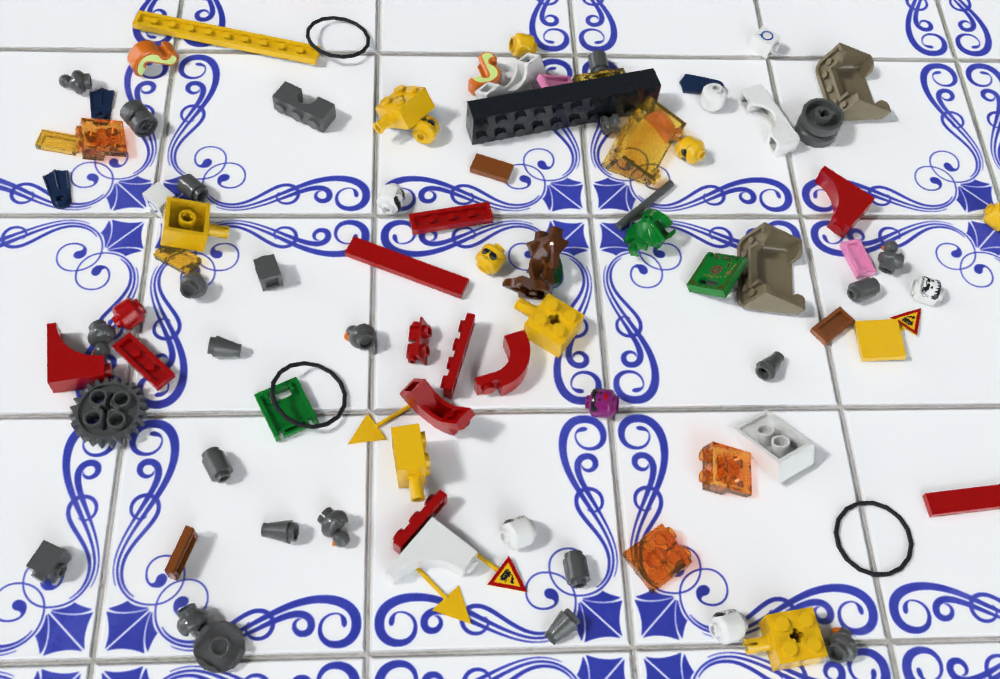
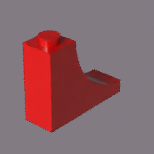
M824 166L820 170L815 183L827 193L832 203L833 214L827 228L844 239L869 210L875 198Z
M57 323L47 324V383L53 393L87 389V384L94 387L96 386V379L100 383H104V379L107 377L110 381V376H113V367L111 363L107 362L104 355H87L71 349L64 343L62 332Z

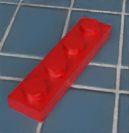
M489 202L411 213L409 214V222L412 235L493 223V215Z
M467 313L465 320L460 321L458 332L461 334L459 339L455 338L452 351H455L453 357H449L446 369L449 372L447 376L443 375L440 388L444 389V398L451 400L453 398L474 330L475 314Z

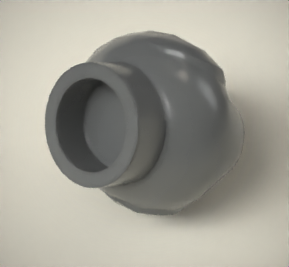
M74 70L71 76L64 74L59 77L61 87H70L77 94H83L86 89H92L90 73Z
M887 241L884 246H881L883 252H880L877 258L879 262L878 269L885 274L893 275L895 270L900 269L904 265L905 257L902 253H896L898 251V244L895 241Z
M197 271L185 273L180 280V292L185 298H200L208 289L207 282Z
M104 320L93 321L88 327L89 333L87 336L90 345L95 347L92 354L107 357L110 354L108 343L114 340L116 330Z
M366 323L357 326L351 325L346 329L344 339L357 349L369 350L375 344L376 331L374 327Z
M331 507L326 508L317 519L321 524L322 534L329 538L333 537V547L347 546L350 541L349 534L341 530L345 523L348 522L347 514L343 510H333Z
M195 602L186 605L176 612L179 618L176 625L177 630L185 637H188L189 633L197 628L198 633L205 625L209 624L207 623L209 617L207 611L197 608Z
M834 627L831 630L832 634L828 636L826 642L828 657L835 663L853 661L857 657L858 648L856 642L852 639L850 630L845 627Z

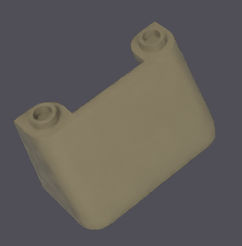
M839 42L816 65L815 73L823 98L839 105L844 114V121L885 118L892 112L888 102L879 100L874 103L865 79L874 69L872 56Z
M763 222L740 239L737 245V256L739 258L746 257L748 261L747 266L737 280V302L740 307L748 310L793 315L805 310L804 296L800 294L793 295L792 263L800 259L803 254L802 239L766 222Z

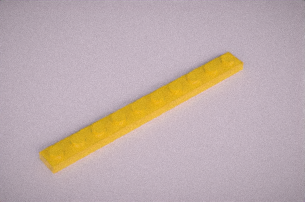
M141 10L138 11L132 23L133 28L137 30L312 65L317 64L320 53L307 43Z

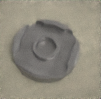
M214 621L205 625L198 632L194 641L193 654L197 663L204 670L212 673H224L233 669L242 660L245 652V639L242 631L235 624L228 621Z

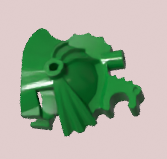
M657 209L644 211L642 218L629 227L626 231V237L623 239L625 244L629 245L628 251L630 256L639 257L638 251L641 249L647 251L649 246L659 249L666 239L671 238L676 233L675 229L671 232H667L665 229L673 224L672 220Z

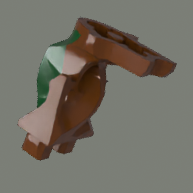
M552 226L549 227L548 233L545 231L535 232L534 240L526 243L531 257L526 273H529L530 278L523 275L516 278H507L503 281L502 286L517 292L518 297L542 301L548 293L552 295L553 288L562 283L563 265L560 253L569 244L567 240L562 238L563 229Z

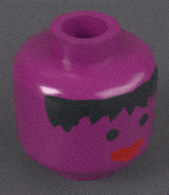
M595 388L590 395L586 396L585 408L589 409L593 417L611 418L614 413L618 412L619 396L612 389Z

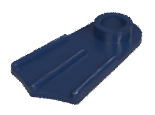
M685 74L679 82L683 93L701 94L703 87L709 83H718L724 87V84L719 80Z
M101 87V89L89 92L91 120L94 124L104 125L109 122L115 95L114 90H107Z
M54 169L42 177L53 206L57 209H64L72 202L70 175L68 170Z

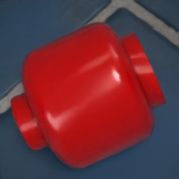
M126 298L113 307L112 311L115 316L111 319L119 329L124 327L126 330H132L145 321L144 314L147 312L137 298L134 300Z

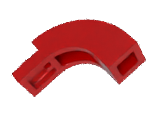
M525 330L504 336L503 348L508 362L502 369L474 378L476 395H488L498 389L501 397L512 392L521 384L527 374L531 353L530 342Z
M414 378L399 393L421 418L436 429L454 436L459 430L465 429L470 424V420L475 416L471 408L454 406L441 398L426 379Z

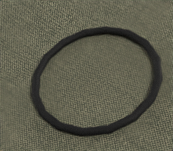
M337 16L321 17L313 21L306 29V39L310 46L328 57L339 59L354 58L363 54L370 46V36L366 29L348 18ZM322 21H345L363 31L366 37V45L362 50L354 54H332L321 50L312 42L310 30L315 24Z
M308 361L290 363L280 369L271 381L270 397L275 410L284 420L298 427L309 429L327 427L340 419L346 408L347 392L342 380L332 370L319 363ZM304 365L317 367L329 373L339 384L343 394L342 406L337 415L329 421L319 424L300 423L287 416L278 406L274 395L275 384L282 373L290 368Z
M857 501L846 506L836 518L833 532L836 547L844 560L858 572L873 577H888L902 571L911 560L914 546L911 530L902 516L889 506L876 501ZM873 505L887 510L899 520L906 531L909 543L907 557L899 567L889 572H873L861 568L847 556L841 546L838 532L841 519L849 510L857 506Z

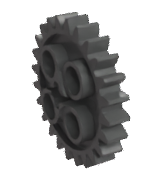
M115 376L113 381L110 382L106 377L104 383H100L96 379V386L92 387L90 384H87L88 391L80 390L79 392L82 397L73 399L77 405L70 406L73 412L69 415L72 421L70 424L75 430L76 435L81 437L84 443L89 441L92 447L98 443L101 449H103L106 443H109L110 447L113 448L116 441L122 446L124 438L132 440L130 435L132 432L139 434L137 426H145L142 419L148 418L146 410L149 407L145 403L147 399L145 395H142L141 388H137L134 382L129 384L126 378L119 382L117 376ZM104 399L102 402L96 403L98 400ZM127 400L125 404L119 405L122 401ZM99 419L97 423L91 424L94 420ZM122 421L120 425L114 426L116 422Z

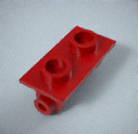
M420 317V322L414 321L409 327L408 341L415 343L407 345L406 358L411 364L420 360L426 366L427 357L430 355L429 338L432 336V329L423 317Z

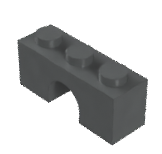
M287 81L272 96L274 109L277 112L285 114L295 121L302 122L312 129H317L323 133L336 118L334 103L318 96L314 102L303 104L302 89Z

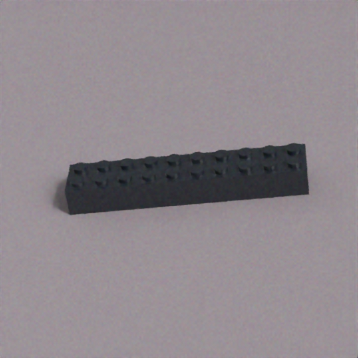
M654 68L471 100L467 101L466 129L471 144L475 145L550 130H559L566 127H575L582 124L596 123L600 121L601 116L610 117L612 114H618L620 118L649 113L655 110L661 83Z

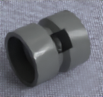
M130 100L120 110V117L138 137L143 138L151 135L158 126L157 119L140 100Z

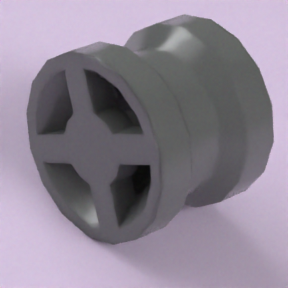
M612 114L610 117H600V128L603 135H609L610 132L620 133L621 122L618 114Z

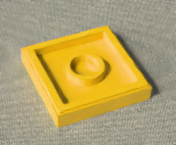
M898 319L854 322L853 325L861 362L904 360L906 358Z

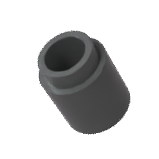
M594 50L588 56L591 74L594 78L605 77L609 72L607 55L604 51Z
M192 174L182 175L177 181V189L190 200L202 202L206 199L208 195L206 186Z
M866 277L850 283L847 295L853 302L859 303L875 297L880 292V284L876 278Z
M211 447L202 453V464L212 482L223 483L231 477L233 468L223 450H220L219 447Z
M581 550L566 552L564 554L563 567L567 585L575 589L585 587L591 580L586 556L583 555Z

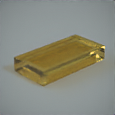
M42 129L35 146L36 149L76 156L83 140L78 135Z
M161 245L153 254L156 260L182 274L195 271L202 263L200 257L181 248Z

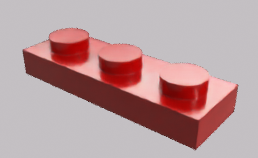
M131 332L112 346L114 351L157 391L175 378L174 372Z
M441 489L435 495L432 493L426 499L423 509L420 512L416 511L413 513L407 527L399 529L394 535V551L400 555L432 517L435 518L447 504L446 493Z

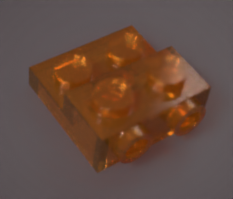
M93 118L80 119L79 126L76 125L75 136L80 138V141L77 142V153L82 154V159L104 161L105 156L126 157L127 146L123 121Z
M714 441L702 447L699 452V460L702 461L699 482L702 483V490L719 495L731 493L745 498L752 495L751 452Z
M660 524L644 535L642 540L622 554L651 594L686 570L692 563L690 559L692 555L689 549L684 545L680 547L675 540L676 534L670 527L665 528L663 524Z

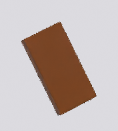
M476 153L470 166L471 173L506 184L514 169L513 164Z
M838 307L813 326L809 332L826 346L852 326L855 320L842 307Z
M185 526L164 570L170 579L179 580L198 539V535L193 527Z

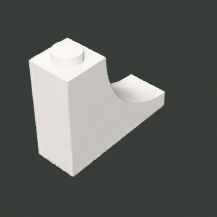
M432 517L385 571L386 580L394 585L407 573L417 568L429 567L446 569L462 578L466 572L470 574L477 566L478 551Z

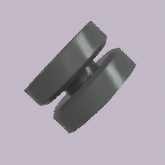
M825 98L809 100L804 104L795 125V131L798 133L800 141L813 148H824L831 145L843 124V111L839 105Z

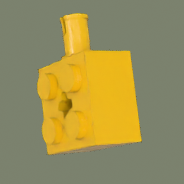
M415 85L397 86L391 95L384 97L380 101L381 103L375 107L380 119L373 123V128L379 134H382L387 128L410 130L435 108L426 88Z
M167 196L163 211L160 245L204 252L208 236L228 239L229 226L210 223L209 203Z
M549 293L537 306L522 297H519L514 305L515 310L529 317L524 323L523 329L529 341L557 358L562 355L580 331L585 316Z
M419 423L391 427L392 449L398 488L409 487L411 502H422L426 499L423 485H426V476H430L429 453L426 451L425 431H420Z
M813 607L765 615L758 622L762 636L743 639V646L748 647V649H745L747 655L767 652L772 672L817 664L828 657Z

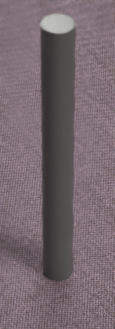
M668 180L619 220L615 227L618 230L624 228L674 187L673 181Z

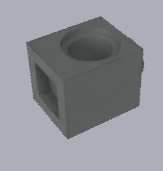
M274 254L264 255L253 260L263 292L284 286Z

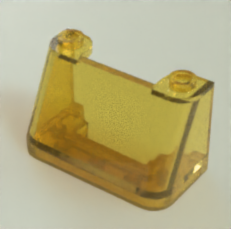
M648 96L631 113L601 166L608 171L647 186L655 185L661 177L659 174L660 169H658L670 145L675 140L678 142L685 133L683 129L687 123L651 96Z

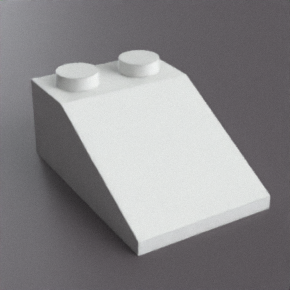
M768 409L733 427L734 434L762 471L778 484L814 464V443Z

